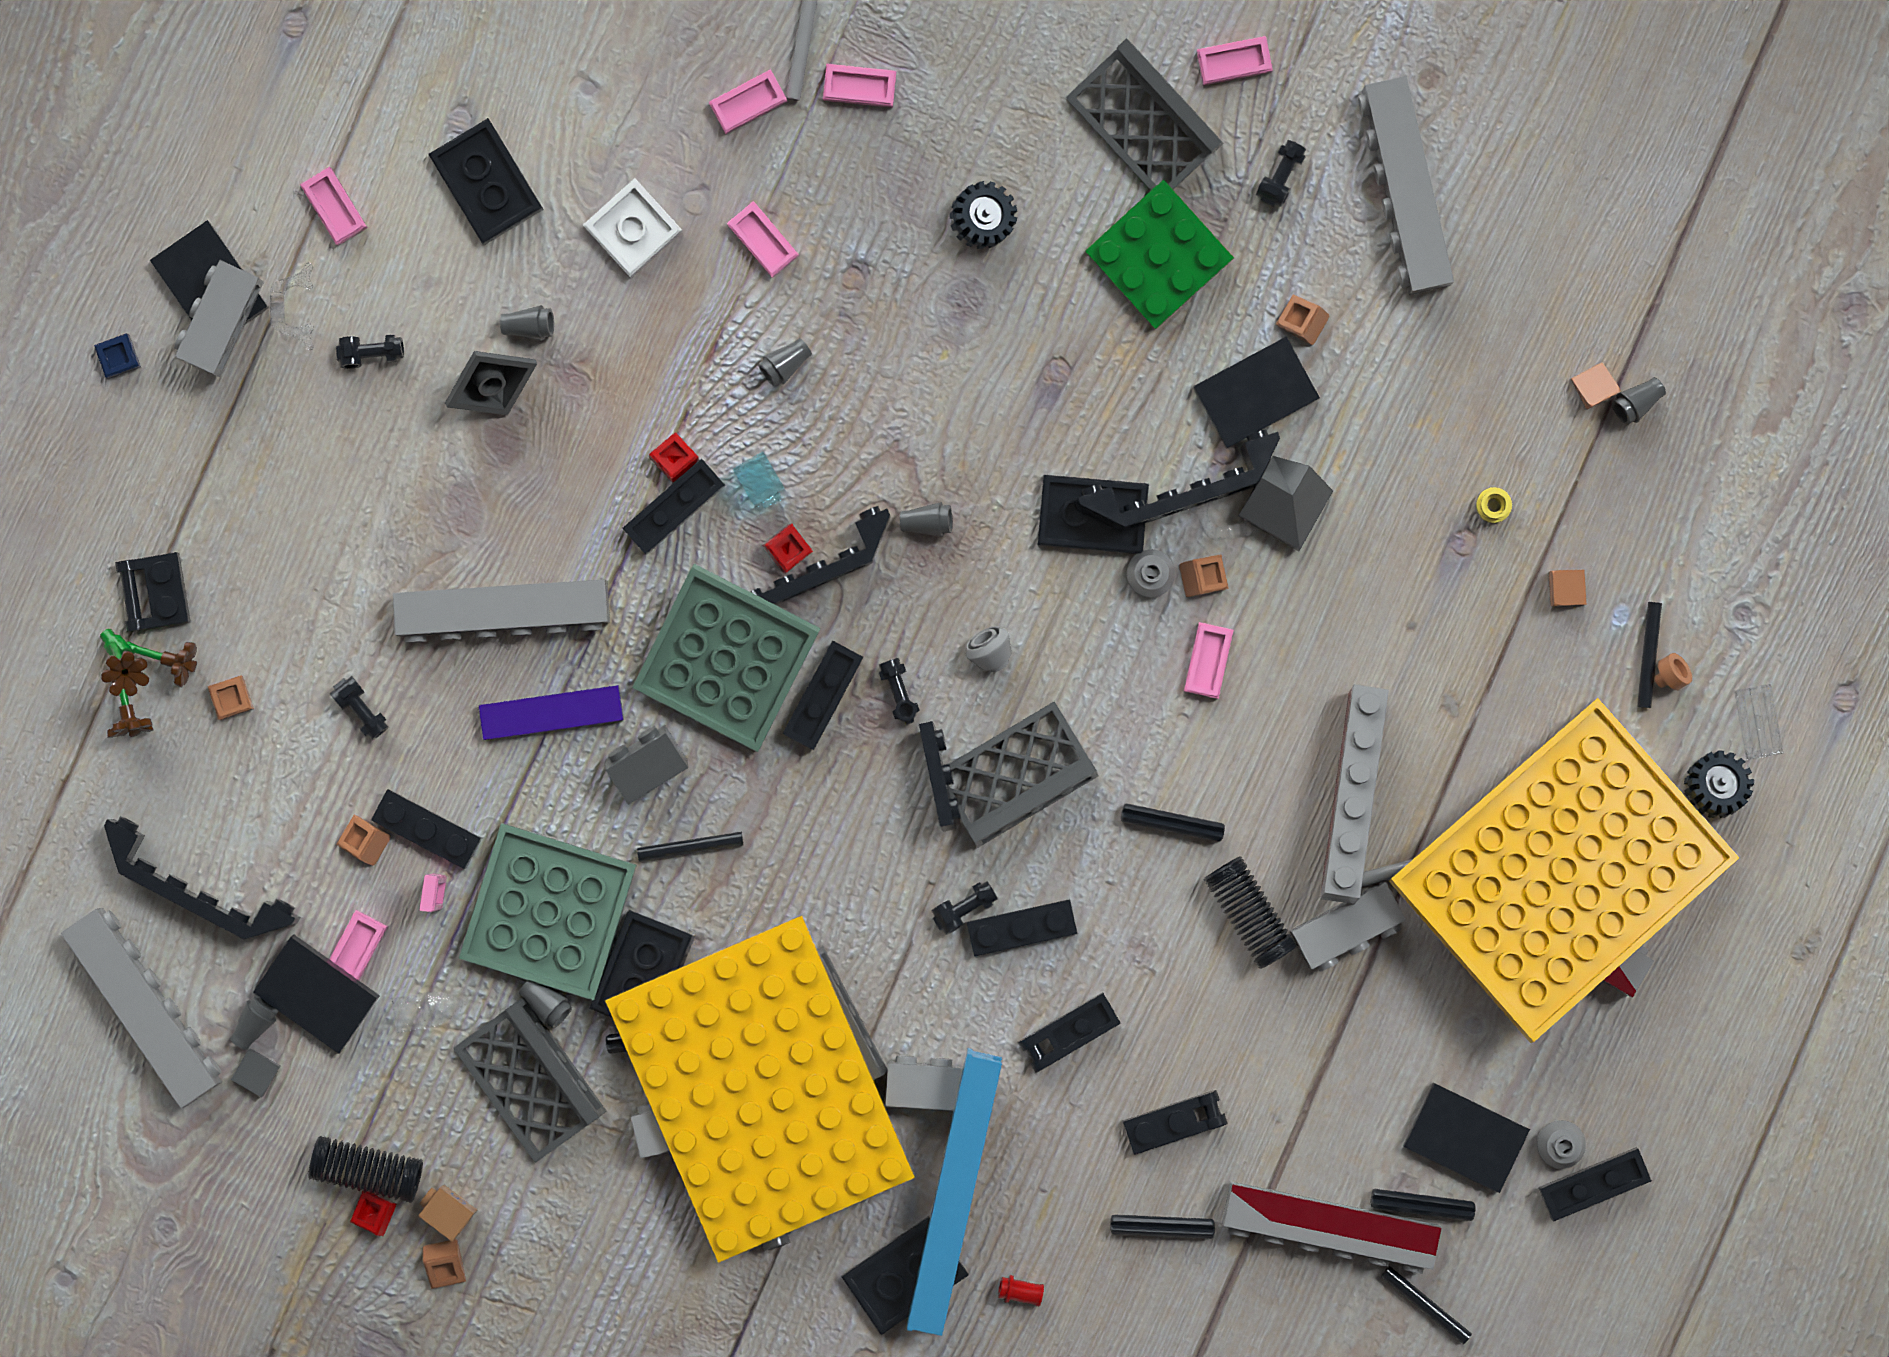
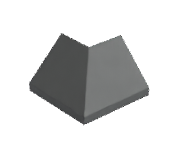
M474 351L446 399V407L508 415L537 366L536 360Z
M1272 456L1259 483L1252 490L1238 517L1293 549L1300 551L1333 490L1309 465Z

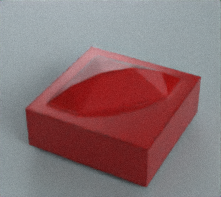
M676 432L649 454L652 462L672 483L699 461V456Z
M792 523L788 524L762 545L783 573H787L813 552Z
M369 1190L365 1193L362 1191L350 1222L377 1236L384 1237L397 1203L380 1195L377 1196L376 1193L370 1194Z

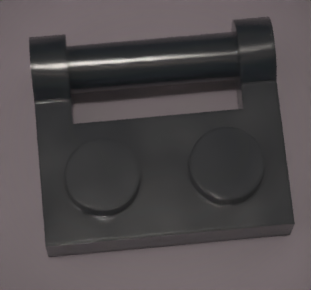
M174 552L115 562L116 572L121 575L128 621H125L126 632L191 622L180 553ZM144 570L152 617L142 618L134 571Z

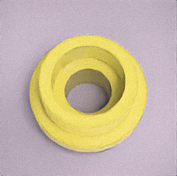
M1496 487L1488 488L1478 496L1476 509L1483 520L1497 523L1509 516L1512 509V501L1508 493L1503 489ZM1490 499H1496L1499 502L1500 508L1497 512H1492L1488 509L1487 504Z

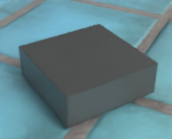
M250 1048L231 1080L256 1095L263 1097L281 1065Z

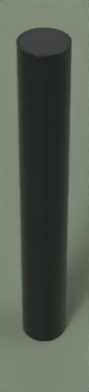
M1648 602L1637 702V707L1651 708L1662 610V603Z
M741 831L637 848L638 860L641 862L743 846V835Z
M1388 1266L1381 1277L1462 1344L1469 1340L1472 1335L1469 1330L1392 1267Z

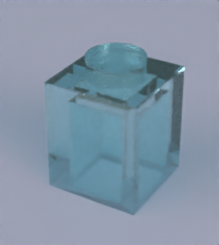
M764 452L733 468L734 473L755 508L762 505L764 509H767L782 500L780 493L786 490Z

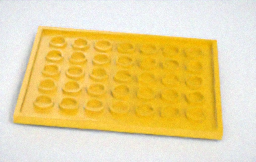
M1597 698L1394 875L1389 882L1530 1043H1533L1733 865L1739 857Z
M802 915L605 1000L718 1263L915 1178Z

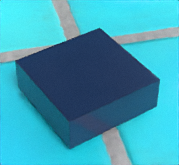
M128 333L94 345L107 379L141 367Z

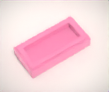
M1266 36L1197 49L1196 51L1203 86L1271 73L1273 71Z
M826 64L823 101L893 108L897 72L893 70Z
M770 69L713 99L709 104L725 134H728L788 101Z
M330 166L300 184L337 246L368 228Z
M754 201L727 223L729 228L772 278L799 257L795 249Z
M1198 623L1184 692L1219 699L1234 630Z
M433 873L424 876L420 911L435 912L443 908L446 875Z
M355 910L330 960L360 981L388 926Z

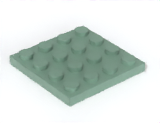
M693 564L632 688L758 752L821 628Z
M501 823L459 959L594 1000L637 865Z

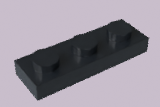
M701 458L622 529L647 555L726 485Z
M832 640L783 734L815 750L864 657Z
M933 721L921 723L919 728L939 825L943 832L957 829L955 819H960L961 814L957 797L951 799L948 785L954 784L950 763L943 764L941 751L947 750L942 729L936 730Z
M390 789L386 790L371 821L463 869L467 868L482 840V837Z
M1070 899L967 921L974 957L1078 934Z
M1635 1147L1538 1188L1550 1218L1554 1222L1652 1182L1639 1149Z

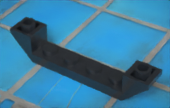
M1261 430L1247 436L1248 442H1245L1240 447L1248 470L1247 472H1244L1243 467H1239L1223 473V480L1211 483L1210 478L1202 479L1190 484L1191 490L1178 494L1177 489H1173L1157 495L1158 501L1145 505L1144 501L1140 500L1125 505L1123 507L1125 512L1120 513L1112 487L1102 489L1101 484L1081 491L1082 496L1078 497L1075 501L1076 509L1122 532L1252 489L1259 483L1280 440L1279 433L1275 432L1268 435L1267 430Z
M876 506L859 514L861 520L855 522L866 549L859 551L858 546L851 547L838 553L840 560L827 565L825 560L819 561L806 567L808 573L794 579L793 574H789L773 582L775 588L762 593L761 589L757 588L750 592L777 605L872 564L891 518L888 509L880 511L879 506Z
M122 816L119 817L118 821L115 819L106 820L104 828L118 874L242 939H249L297 924L301 917L293 913L294 906L276 898L274 903L271 901L263 902L253 923H250V915L234 907H231L230 911L218 906L219 899L204 891H200L198 895L186 889L188 885L186 881L171 874L165 878L155 873L157 867L144 859L138 858L134 862L133 858L145 837L144 834L137 831L139 825Z

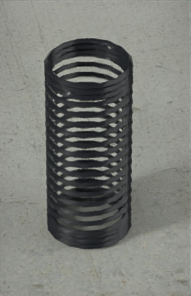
M1239 856L1206 876L1204 881H1206L1208 887H1213L1220 883L1211 889L1210 892H1214L1240 877L1214 895V897H1218L1242 883L1233 891L1218 899L1217 903H1220L1246 888L1234 898L1222 904L1221 908H1224L1250 893L1224 911L1225 914L1254 898L1227 917V919H1231L1245 909L1255 905L1231 921V924H1235L1249 914L1259 910L1248 919L1236 925L1234 929L1237 930L1251 920L1263 915L1252 924L1240 930L1237 935H1241L1255 925L1267 920L1256 929L1241 937V940H1245L1259 930L1271 925L1260 934L1245 942L1244 946L1275 930L1264 939L1250 946L1247 951H1251L1267 940L1279 935L1251 954L1254 957L1271 945L1281 941L1255 958L1254 962L1257 963L1259 969H1262L1296 948L1297 944L1291 937V934H1286L1288 929H1283L1284 923H1280L1281 918H1276L1278 913H1272L1274 907H1270L1271 902H1266L1268 897H1262L1264 891H1259L1261 886H1256L1257 880L1252 881L1254 875H1249L1251 870H1245L1247 864L1242 859V856Z
M322 1135L318 1137L310 1160L309 1180H320L321 1183L326 1180L327 1184L332 1182L333 1185L338 1184L339 1187L344 1185L345 1188L351 1187L352 1190L357 1187L358 1191L363 1189L365 1193L369 1190L370 1194L375 1192L377 1196L379 1194H382L383 1197L388 1195L389 1199L394 1196V1199L397 1200L400 1197L401 1202L412 1203L414 1201L423 1168L422 1159L419 1160V1158L416 1159L415 1157L411 1159L409 1156L404 1167L405 1155L401 1156L398 1165V1153L395 1154L392 1163V1152L388 1154L386 1161V1150L382 1152L380 1158V1149L376 1151L374 1156V1148H371L368 1154L367 1146L364 1147L362 1152V1145H359L356 1150L355 1143L350 1148V1143L347 1142L344 1146L342 1140L337 1147V1139L333 1140L331 1145V1138L322 1137ZM326 1162H327L326 1173H325V1175H324V1177H323V1172H324L325 1165H326ZM332 1164H333L332 1174H331V1177H330V1179H329V1172H330L331 1167H332ZM346 1164L345 1176L341 1182L342 1173ZM358 1164H359L357 1179H356V1182H355V1184H354V1177H355V1174H356V1171H357V1168H358ZM384 1165H385V1169H384V1173H383V1178H382V1184H381L380 1189H379V1191H378L379 1181H380V1178H381V1175H382V1172H383V1168H384ZM339 1166V1173L337 1179L335 1180V1174ZM352 1166L351 1177L348 1182V1175ZM365 1166L363 1181L360 1185V1179ZM377 1167H378L377 1176H376V1182H375L374 1187H373V1189H372L373 1179H374V1176H375V1174H376V1170H377ZM390 1167H391L390 1176H389V1181H388V1186H387V1188H386V1190H385V1183H386V1180H387V1177H388V1174H389V1170H390ZM370 1168H371L370 1180H369V1183H368V1185H367V1187H366V1181H367V1178H368V1175H369V1172H370ZM396 1169H397L394 1187H393V1190H392V1192H391V1185H392V1182H393V1179H394V1176H395V1172H396ZM402 1171H403L402 1180H401V1186H400L399 1192H398V1194H397L398 1184H399V1181H400V1178H401V1174H402Z

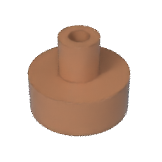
M1671 653L1658 662L1660 673L1654 679L1660 688L1668 685L1673 690L1678 691L1692 682L1691 670L1680 655Z

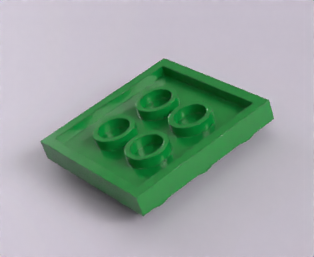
M1164 179L1085 250L1155 329L1161 326L1234 259L1230 252Z

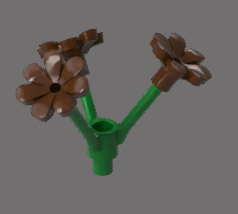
M105 629L100 634V638L105 643L104 649L110 655L106 660V664L110 669L102 671L101 679L105 683L111 682L109 692L114 696L120 695L122 705L119 707L121 721L113 724V728L107 730V738L124 736L129 733L130 737H135L142 732H151L154 730L151 719L135 717L133 705L129 704L128 696L137 694L136 684L146 686L149 683V677L141 672L147 668V661L142 657L134 660V654L159 660L162 665L171 667V674L174 675V684L182 688L188 681V671L195 672L197 667V661L192 660L197 652L196 644L186 642L183 650H180L177 654L167 651L160 653L140 647L129 641L126 642L121 635H116L112 629Z

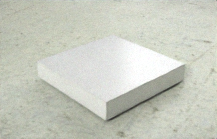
M635 178L583 224L586 230L630 278L683 232Z

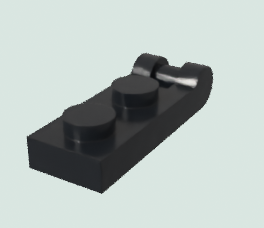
M1102 992L1018 1041V1044L1022 1051L1028 1052L1033 1061L1030 1064L1035 1073L1118 1026L1121 1022ZM1046 1038L1049 1039L1054 1050L1047 1054L1043 1052L1039 1045Z
M1212 1090L1122 1120L1133 1154L1136 1155L1228 1124L1225 1113L1221 1114L1217 1103L1220 1100L1217 1090ZM1204 1106L1207 1118L1197 1121L1194 1109Z

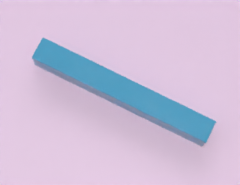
M967 1048L908 1316V1331L917 1330L940 1336L943 1335L1002 1066V1057L976 1052L971 1048Z

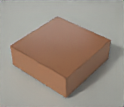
M242 675L207 686L218 720L254 709Z

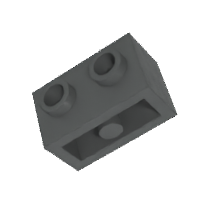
M666 725L659 729L655 726L648 728L638 736V742L628 748L626 745L619 746L609 753V759L605 761L606 772L628 805L688 769V759Z

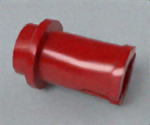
M1009 1275L1008 1278L1002 1277L998 1298L1004 1299V1303H1009V1300L1039 1307L1043 1298L1044 1284L1016 1280L1013 1275Z

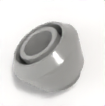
M1153 549L1144 550L1142 553L1136 554L1128 565V582L1131 588L1141 596L1151 598L1163 595L1174 582V565L1171 559L1161 551Z
M996 626L980 631L969 640L966 646V657L984 671L991 670V672H997L1008 665L1012 654L1008 631Z
M1559 1120L1549 1123L1542 1129L1538 1137L1537 1148L1540 1157L1549 1166L1557 1169H1566L1576 1165L1582 1159L1586 1149L1584 1134L1578 1126L1569 1121Z

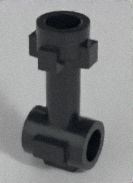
M1287 140L1285 146L1281 145L1278 154L1283 158L1273 178L1270 179L1265 176L1256 192V196L1260 197L1262 202L1272 207L1275 205L1282 207L1291 190V188L1285 186V183L1295 163L1303 164L1306 158L1304 155L1305 147L1291 140Z
M385 335V342L360 345L359 337L339 338V346H336L337 361L340 362V367L344 369L361 367V359L386 356L388 363L397 362V359L404 358L402 337L395 338V335Z
M899 658L879 664L881 681L888 679L896 702V708L892 711L895 720L899 719L905 722L906 725L914 723V718L920 709L918 704L911 702L901 677V674L906 672L904 664L900 663Z
M352 676L347 680L343 678L333 686L334 690L329 694L342 710L347 706L352 709L364 724L360 730L366 737L369 736L372 740H375L389 728L385 723L386 718L381 713L375 716L360 698L365 692Z
M988 881L983 884L979 882L972 886L975 893L954 906L950 900H947L931 910L935 916L933 920L940 931L943 929L944 933L948 935L964 925L961 917L981 905L986 910L994 905L993 902L998 900V897Z

